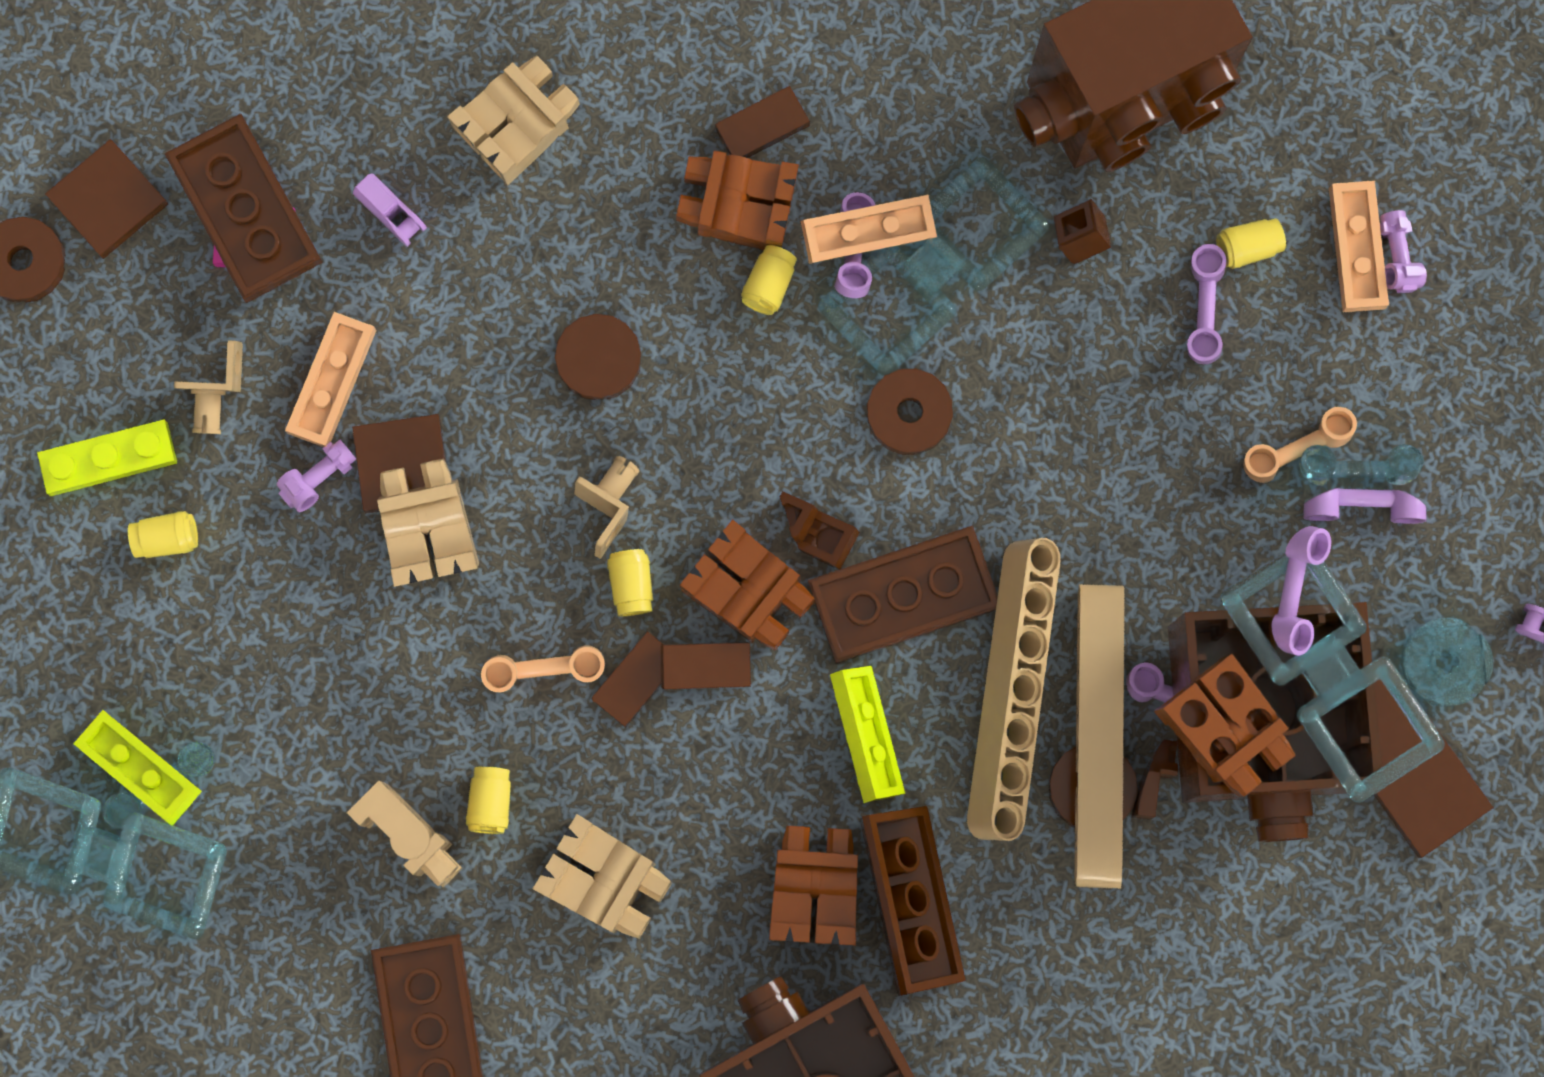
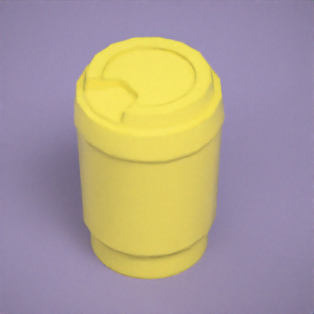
M1263 219L1221 230L1216 236V246L1220 247L1226 255V267L1235 269L1284 252L1286 249V238L1278 219Z
M766 245L741 293L742 302L747 307L762 314L772 315L778 311L793 276L797 258L781 247Z
M179 511L130 523L128 525V540L131 552L135 558L184 554L198 547V531L193 515L188 514L186 511Z
M642 549L615 552L610 554L607 560L614 606L617 607V615L620 617L652 612L651 601H653L650 561L648 555Z
M496 767L474 768L466 816V825L469 831L485 834H504L509 824L510 770Z

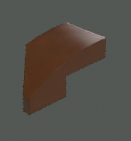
M782 491L780 500L789 521L791 536L797 543L798 549L840 570L860 532L856 527L820 512L814 505Z
M1164 739L1152 755L1138 787L1132 814L1133 818L1150 820L1156 817L1160 777L1172 779L1178 774V764L1175 763L1177 741Z

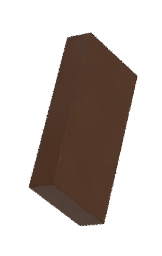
M788 86L716 123L715 129L729 155L749 158L809 127L810 121L793 90Z
M648 631L591 698L593 702L625 728L661 686V644L663 643Z
M749 642L661 644V689L751 687Z

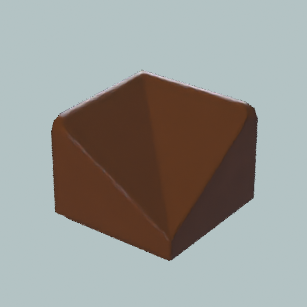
M1092 199L1054 216L1059 249L1071 263H1079L1111 248L1106 218Z

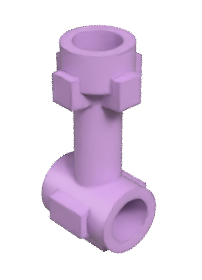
M1402 210L1391 211L1381 215V235L1389 240L1393 263L1385 266L1387 289H1396L1397 293H1412L1417 288L1424 286L1427 274L1422 263H1411L1405 234L1412 231L1411 222L1408 221L1406 212Z
M341 439L335 444L329 442L326 447H323L322 449L327 456L302 475L297 469H292L280 477L277 482V487L281 490L279 495L290 508L294 507L298 512L309 509L319 498V495L314 490L316 486L337 469L343 474L352 469L350 464L356 460V457Z

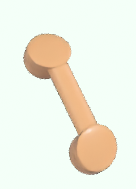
M1333 407L1323 415L1318 430L1278 450L1264 444L1255 445L1250 448L1244 459V470L1256 482H1270L1274 479L1278 468L1324 445L1330 448H1338L1349 442L1357 427L1356 417L1347 408Z
M588 645L578 647L572 656L514 662L512 658L505 655H497L490 658L484 664L481 671V679L485 687L493 692L509 690L514 685L516 679L572 673L579 681L592 682L602 675L605 660L597 648Z

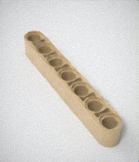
M1047 538L1015 541L1005 549L967 814V825L974 837L981 840L1012 841L1019 837L1025 825L1060 569L1059 549L1053 541ZM1001 772H1003V780H1002V781H1001ZM995 816H997V824H996V826H995Z
M1079 584L1076 692V772L1078 773V786L1076 787L1075 887L1121 889L1124 586Z

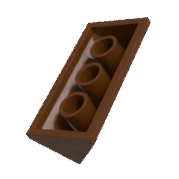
M927 806L862 816L860 824L898 996L966 981Z

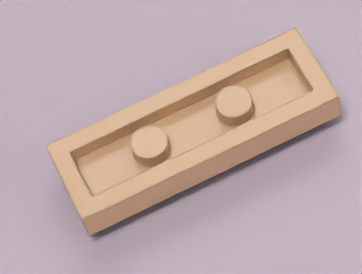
M1375 181L1334 183L1329 187L1342 312L1384 310L1389 306Z
M929 195L801 221L809 264L937 237Z
M336 312L333 313L285 429L287 434L321 447H326L332 441L377 331L374 326Z

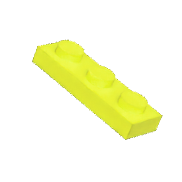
M165 419L37 452L46 493L49 496L177 464L168 422Z
M872 666L845 669L830 674L863 803L905 794Z
M104 710L99 713L73 743L172 826L202 792Z

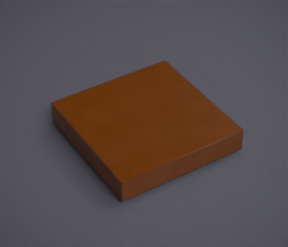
M111 139L45 193L102 259L107 257L168 205L163 196Z
M439 414L352 427L363 511L365 514L380 512L377 499L382 496L380 489L381 472L404 467L410 490L425 486L421 463L443 458L446 462Z

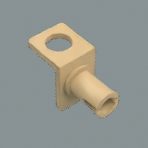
M228 340L226 384L174 382V388L191 390V394H195L194 428L192 433L221 434V395H226V392L241 391L242 342Z
M616 456L613 464L598 485H593L582 477H579L575 482L574 494L612 518L596 542L595 556L599 559L602 558L627 521L629 506L619 501L634 477L639 474V469L631 461L625 468L626 458Z

